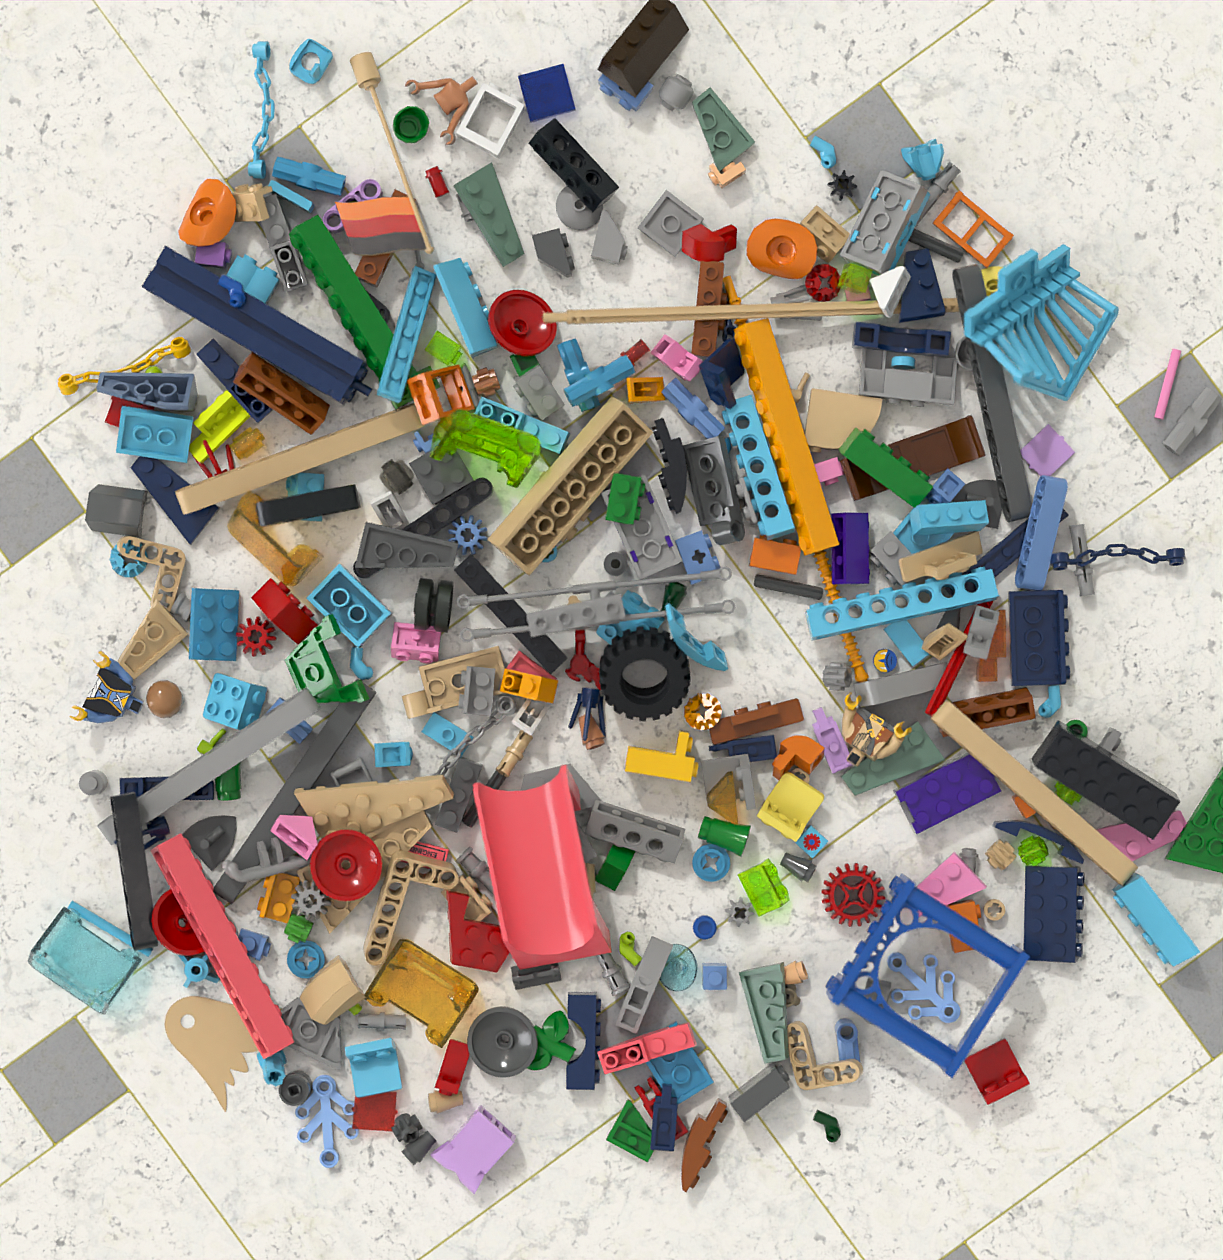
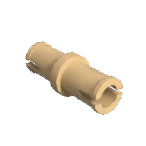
M523 730L519 731L512 745L506 748L504 758L496 767L498 773L505 777L510 776L517 762L521 761L524 757L523 752L533 739L532 735L526 732L524 734Z

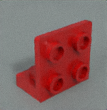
M1005 1038L966 1057L964 1060L987 1105L1030 1084Z

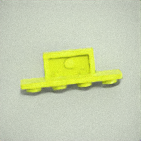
M228 390L219 395L193 422L202 433L189 445V452L200 463H203L209 457L203 445L204 440H207L214 453L251 417Z

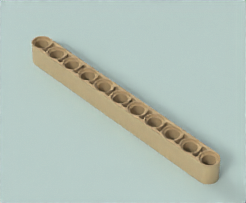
M412 403L175 491L183 514H188L409 433L426 425H422L416 405Z
M946 700L930 718L940 729L1118 884L1124 886L1138 869L1128 857L953 704Z

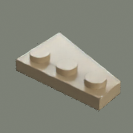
M156 599L119 657L118 663L135 680L185 638L188 632Z

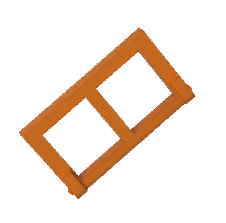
M960 190L955 193L953 199L932 223L985 268H988L1014 236L967 198ZM959 201H962L980 216L962 239L942 223ZM984 220L1004 236L986 259L966 243Z

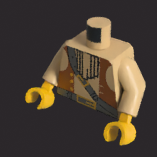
M850 692L845 697L846 707L842 718V736L845 739L846 745L852 748L846 760L858 767L864 756L872 761H876L896 753L904 740V736L910 734L912 728L909 727L904 732L902 730L904 721L896 724L894 727L861 706L857 708L856 706L861 702L862 697L859 695L856 698V702H854L850 698L852 694Z

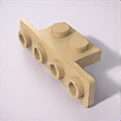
M973 531L899 559L903 581L909 582L925 575L935 577L936 580H943L948 578L951 573L969 570L970 566L977 564L976 556L983 553L979 532Z

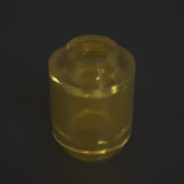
M250 426L232 439L233 442L229 447L239 460L244 457L247 459L264 446L262 441L265 440V437L258 428L253 430Z

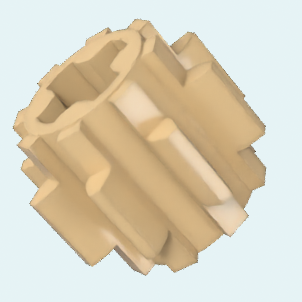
M1001 839L996 841L985 852L989 864L995 869L998 867L1001 871L1008 867L1017 857L1013 853L1015 849L1007 841L1003 842Z

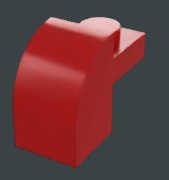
M702 224L682 231V252L694 260L700 262H720L724 260V253L736 249L737 228L732 224L716 231H711Z

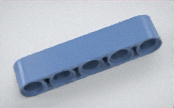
M1042 475L1038 479L1015 575V585L1017 588L1041 591L1044 588L1067 494L1068 484L1064 478Z

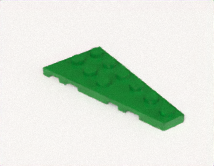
M1223 767L1165 859L1223 873Z

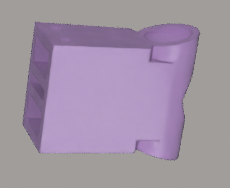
M480 1105L455 1135L435 1149L430 1155L444 1168L456 1172L460 1182L475 1194L484 1175L511 1147L516 1136Z

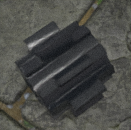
M843 170L841 176L833 173L834 181L827 184V186L833 188L830 196L838 195L839 201H842L845 195L852 198L851 190L857 189V185L852 183L855 176H846L845 170ZM838 181L841 183L847 182L846 191L843 188L840 190L837 188L839 185Z

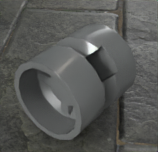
M298 1070L292 1071L285 1076L283 1083L279 1085V1097L287 1105H300L305 1102L311 1093L312 1081L306 1073Z

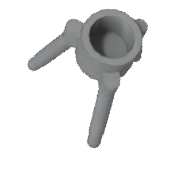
M804 284L784 293H778L776 297H771L770 300L771 304L802 303L812 300V296L794 299L788 297L806 290ZM821 316L780 318V320L787 318L818 321L822 320Z

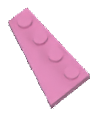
M1180 810L1174 811L1154 840L1126 823L1096 830L1126 857L1134 861L1176 840L1187 822Z

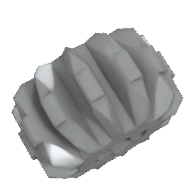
M308 880L303 881V887L299 885L295 887L299 894H292L291 898L298 900V902L293 903L292 908H301L297 913L298 916L306 912L305 918L310 920L313 913L314 918L317 920L320 918V912L322 914L328 912L325 906H330L332 901L325 899L328 896L316 886L314 880L311 886ZM311 894L315 896L313 899H317L313 905L308 903L310 900H306Z

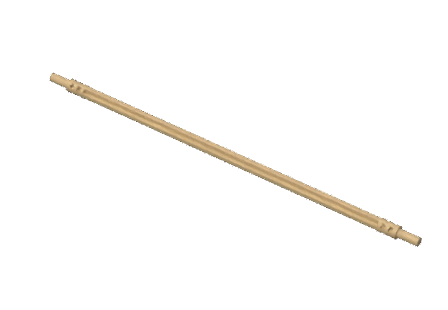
M942 298L946 313L960 312L957 298ZM876 300L567 310L563 313H543V323L595 324L882 315L884 313ZM900 300L893 314H900Z

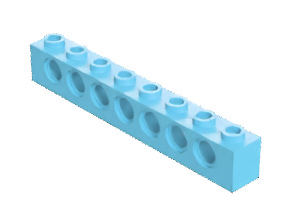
M979 567L971 570V574L953 573L949 575L948 579L936 580L935 577L925 580L926 584L916 585V582L902 585V589L894 591L893 587L879 590V594L870 596V593L867 592L856 595V599L847 601L846 597L835 599L833 604L826 606L823 603L812 604L809 606L810 609L805 612L811 641L995 601L999 595L993 570ZM966 582L974 583L976 592H967L964 584ZM944 587L951 588L953 597H944L941 589ZM926 592L930 596V602L922 603L918 599V594ZM898 597L904 598L907 601V607H897L895 599ZM875 602L881 603L884 606V612L875 613L872 610V604ZM852 607L858 608L861 611V616L859 618H852L848 610ZM830 612L835 613L838 621L831 624L826 621L825 615Z

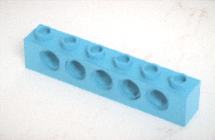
M752 395L735 399L737 404L731 409L725 407V410L721 411L725 425L730 424L732 432L728 433L732 447L737 446L739 455H736L739 469L744 468L746 477L743 478L747 490H751L754 498L751 499L754 512H758L761 521L757 523L761 536L766 535L768 541L794 533L795 527ZM739 420H747L749 422V426L745 429L738 428L736 424ZM751 441L757 447L753 451H747L743 447L744 444ZM756 463L764 467L760 473H754L750 468ZM768 486L771 492L768 495H761L758 493V488ZM768 508H775L778 514L770 518L765 515V511Z

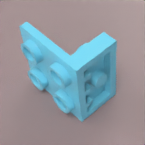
M392 1038L345 1047L346 1057L350 1060L355 1096L357 1098L402 1089L396 1045Z

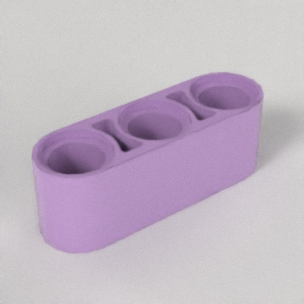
M367 179L339 202H361L381 198L382 189L377 181ZM368 186L377 187V193L373 197H368L365 195V189ZM335 204L324 214L323 223L328 231L340 233L344 230L342 220L337 227H331L328 224L330 217H340Z

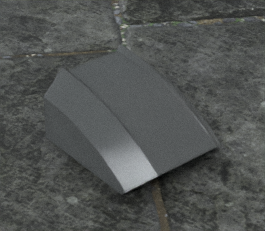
M98 484L89 492L85 521L91 531L141 538L144 505L147 500L148 491Z

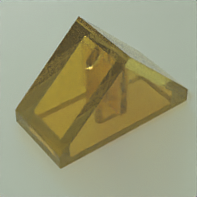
M730 771L707 793V805L732 824H738L733 772Z

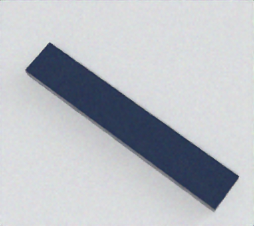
M1064 509L1062 510L1060 522L1069 516ZM1029 518L981 557L977 564L969 567V570L962 573V575L971 574V570L975 568L985 567L986 570H993L995 578L1018 559L1021 554ZM966 582L964 584L967 592H976L974 583ZM949 587L944 588L953 597L952 589Z

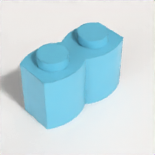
M246 254L243 258L237 255L226 275L240 282L246 293L267 304L280 282L276 278L278 273L266 266L264 270L255 266L257 261Z

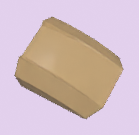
M339 955L313 976L299 997L310 1018L323 1025L328 1024L366 998L349 971L350 968L346 961Z

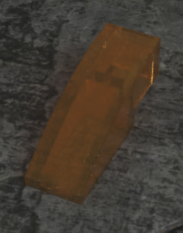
M998 610L1000 612L987 659L978 658L977 682L997 681V658L1006 657V610Z

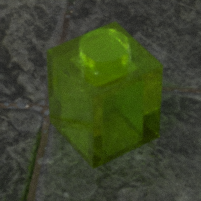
M853 263L844 264L837 287L856 294L866 293L873 270Z
M438 330L424 349L426 353L447 367H450L451 364L456 365L463 355L460 352L462 347Z

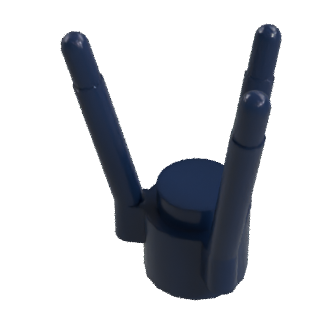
M582 688L581 694L578 693L577 702L568 728H573L581 704L582 707H586L583 741H587L591 708H596L597 704L600 730L606 737L603 711L604 696H600L601 690Z
M158 815L149 821L151 823L147 824L148 829L142 830L143 836L150 834L151 838L155 837L144 844L145 850L155 843L166 839L165 835L170 834L165 816L159 817Z

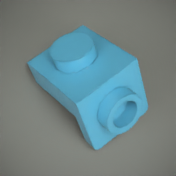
M409 742L374 743L375 767L411 765L410 760H412L413 752Z

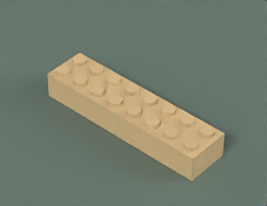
M611 396L487 540L517 568L530 576L613 479V473L621 471L653 434V431L623 402Z

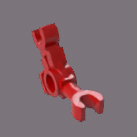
M576 629L575 654H573V658L570 661V668L565 669V673L574 681H581L576 675H582L589 683L593 680L596 687L601 690L599 683L600 668L590 662L585 654V630Z

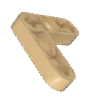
M132 536L121 537L117 543V550L122 556L160 566L150 605L152 607L156 599L162 600L163 594L158 593L159 589L171 592V596L165 595L164 599L168 603V606L165 608L170 612L175 602L185 564L184 553L178 548ZM128 540H131L132 545L140 547V542H142L140 557L136 556L138 551L129 550L128 553H125L126 549L122 547L123 543H128ZM148 546H155L157 548V556L154 559H148L145 556V550ZM165 548L164 553L168 555H173L174 552H177L176 556L180 557L179 562L176 561L174 565H171V560L162 558L163 562L160 563L159 561L163 554L162 549ZM167 574L172 575L174 578V584L169 588H165L162 585V578Z
M794 1021L787 1026L789 1056L796 1083L801 1089L812 1090L854 1082L861 1077L863 1067L856 1059H846L817 1065L806 1025L800 1021ZM795 1029L800 1031L801 1034L797 1037L795 1034L792 1035L791 1031ZM803 1041L804 1043L797 1045L796 1047L794 1046V1044L797 1042L801 1043ZM801 1049L806 1052L807 1060L805 1062L797 1058V1050ZM808 1064H809V1066H810V1067H808L807 1069H805V1068L800 1069V1067H804V1066H806V1065H808ZM848 1067L855 1068L856 1070L853 1076L851 1072L841 1075V1071L846 1070ZM826 1068L834 1072V1080L831 1081L825 1078L824 1070ZM806 1074L808 1077H812L810 1082L803 1079Z

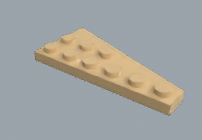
M444 775L415 777L414 780L406 781L392 779L390 782L385 783L372 781L341 784L340 787L332 788L319 786L311 790L298 788L294 792L307 816L312 817L314 827L321 839L334 831L343 829L367 834L454 797V792Z
M425 810L365 834L376 844L381 855L382 872L378 883L386 875L391 856L397 851L408 852L433 826ZM344 860L341 866L343 869H349L351 863L348 860ZM309 864L297 870L296 873L302 884L303 881L308 880L311 886L313 878ZM312 894L309 896L314 904L317 899H313L315 896ZM330 897L325 898L332 901V904L325 906L328 912L326 914L320 912V917L329 934L364 897L353 901H339Z

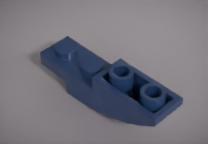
M214 338L196 354L257 423L261 422L273 411L268 405L233 382L239 365Z

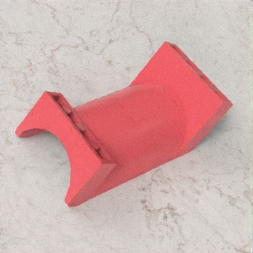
M567 764L561 765L559 774L550 782L528 790H496L482 783H474V798L502 938L519 969H528L611 953L609 929L591 895L574 812L581 810L579 788Z

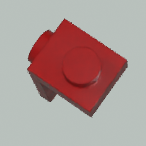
M454 1039L449 1040L434 1087L439 1089V1093L447 1096H452L453 1093L458 1094L470 1055L467 1043Z

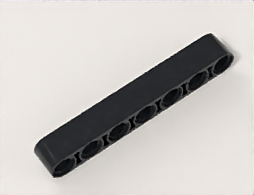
M486 478L474 480L401 530L419 534L417 531L418 524L427 522L430 526V531L424 536L432 537L460 518V516H463L487 500L493 493L492 483ZM481 482H485L489 486V491L485 495H479L476 492V486ZM461 495L469 498V505L464 509L459 508L456 504L457 498ZM440 509H447L450 513L449 519L445 522H440L437 519V512ZM356 561L353 565L354 573L363 579H368L384 569L371 568L368 574L363 575L359 572L358 568H355Z
M135 792L111 796L110 802L132 947L134 951L157 947L158 939L152 926L153 903L137 797Z

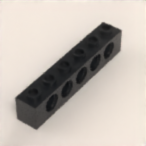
M472 554L454 569L477 596L509 594ZM514 599L485 604L507 628L529 625L527 613ZM530 631L512 633L550 675L568 659L547 634L531 637Z

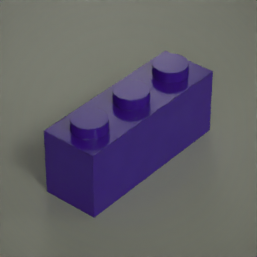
M831 513V520L839 545L832 547V584H869L870 547L868 513Z

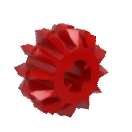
M258 616L255 619V625L251 618H247L246 621L249 627L240 624L239 627L244 630V633H236L237 637H243V640L239 641L237 645L242 646L246 644V647L243 649L245 654L252 648L253 657L257 656L258 649L262 655H266L264 646L272 650L274 647L268 641L277 640V637L269 636V633L275 631V627L266 629L270 621L265 620L261 625V617ZM254 630H256V633L261 632L262 634L259 638V643H256V640H251Z

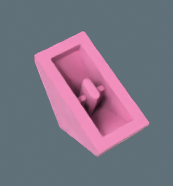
M280 815L270 830L306 860L310 858L318 845L313 819L310 816Z

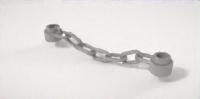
M507 695L498 698L496 710L489 719L469 731L458 746L450 750L443 759V764L437 773H434L432 776L445 775L447 770L452 768L459 760L461 752L468 745L474 744L484 735L486 730L493 725H498L506 716H510L516 711V702ZM510 704V708L505 710L506 705ZM499 712L502 716L496 721L494 716ZM477 730L480 734L471 741L469 736ZM452 754L457 755L451 764L446 762Z

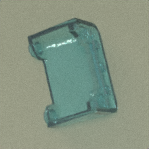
M63 907L30 951L28 963L36 971L98 1013L105 1015L140 965L142 959L131 948L119 951L84 927L79 912L72 908L67 909Z

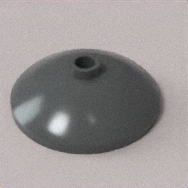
M499 1006L487 1009L473 1021L468 1032L467 1045L472 1060L482 1071L495 1077L505 1078L523 1072L532 1063L538 1048V1037L535 1027L526 1015L514 1008ZM502 1035H507L509 1042H504Z

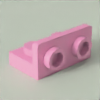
M394 622L391 657L400 661L419 660L426 664L438 662L441 632L435 631L434 626H430L427 630L414 629V624Z

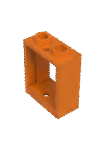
M459 364L425 372L407 380L422 425L456 417L475 409ZM441 378L452 410L443 411L433 380Z

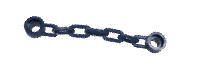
M1109 544L1104 550L1095 552L1089 549L1079 554L1076 559H1069V554L1065 552L1053 553L1050 565L1053 566V570L1059 571L1067 569V565L1084 567L1094 562L1098 556L1118 557L1129 554L1137 555L1140 559L1151 564H1157L1159 561H1168L1170 566H1179L1184 564L1186 556L1184 548L1166 550V555H1159L1157 552L1145 547L1133 549L1128 548L1125 544ZM1123 547L1122 553H1112L1113 550L1109 548ZM1144 551L1155 555L1153 560L1142 556L1145 554ZM1091 553L1090 557L1093 558L1083 563V560L1080 558Z

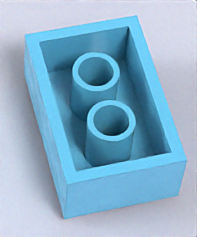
M338 564L306 598L324 616L333 614L340 631L357 647H361L392 614L342 564Z

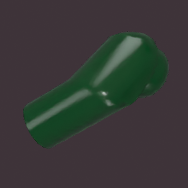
M817 1109L813 1121L824 1125L826 1139L829 1142L838 1141L841 1136L838 1120Z

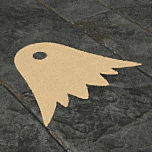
M199 996L184 997L176 1001L166 1014L164 1024L167 1037L172 1045L205 1080L226 1112L227 1097L224 1082L232 1086L235 1085L230 1069L248 1072L246 1060L241 1052H255L258 1049L234 1004ZM186 1014L193 1016L195 1020L191 1028H184L181 1025V1018Z

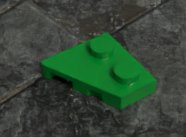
M627 1099L606 1140L647 1163L654 1150H650L651 1128L632 1101Z

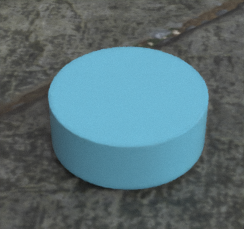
M895 356L892 358L891 368L899 370L914 369L915 359L909 356Z

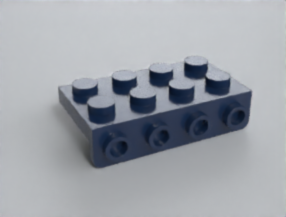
M1063 590L1009 591L1011 686L1066 685V680L1070 679L1069 665L1066 666V656H1069V642H1065V632H1068L1069 624L1068 618H1064V609L1068 608L1067 594H1064Z
M1025 866L1023 951L1030 956L1028 961L1076 963L1079 957H1082L1083 943H1079V934L1083 933L1084 926L1083 919H1080V910L1084 908V896H1080V886H1084L1085 875L1084 872H1081V867Z

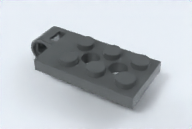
M724 435L683 445L700 526L714 523L711 533L717 545L721 546L742 541L745 536V528ZM707 458L711 462L710 469L706 467L705 462ZM712 481H713V482L715 483V485H716V491H715V492H713V491L711 490V482H712Z

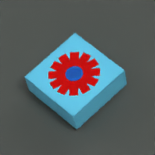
M810 825L795 843L813 859L826 845L828 840Z

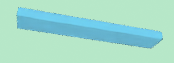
M417 266L411 272L376 394L396 403H399L403 396L436 279V274Z

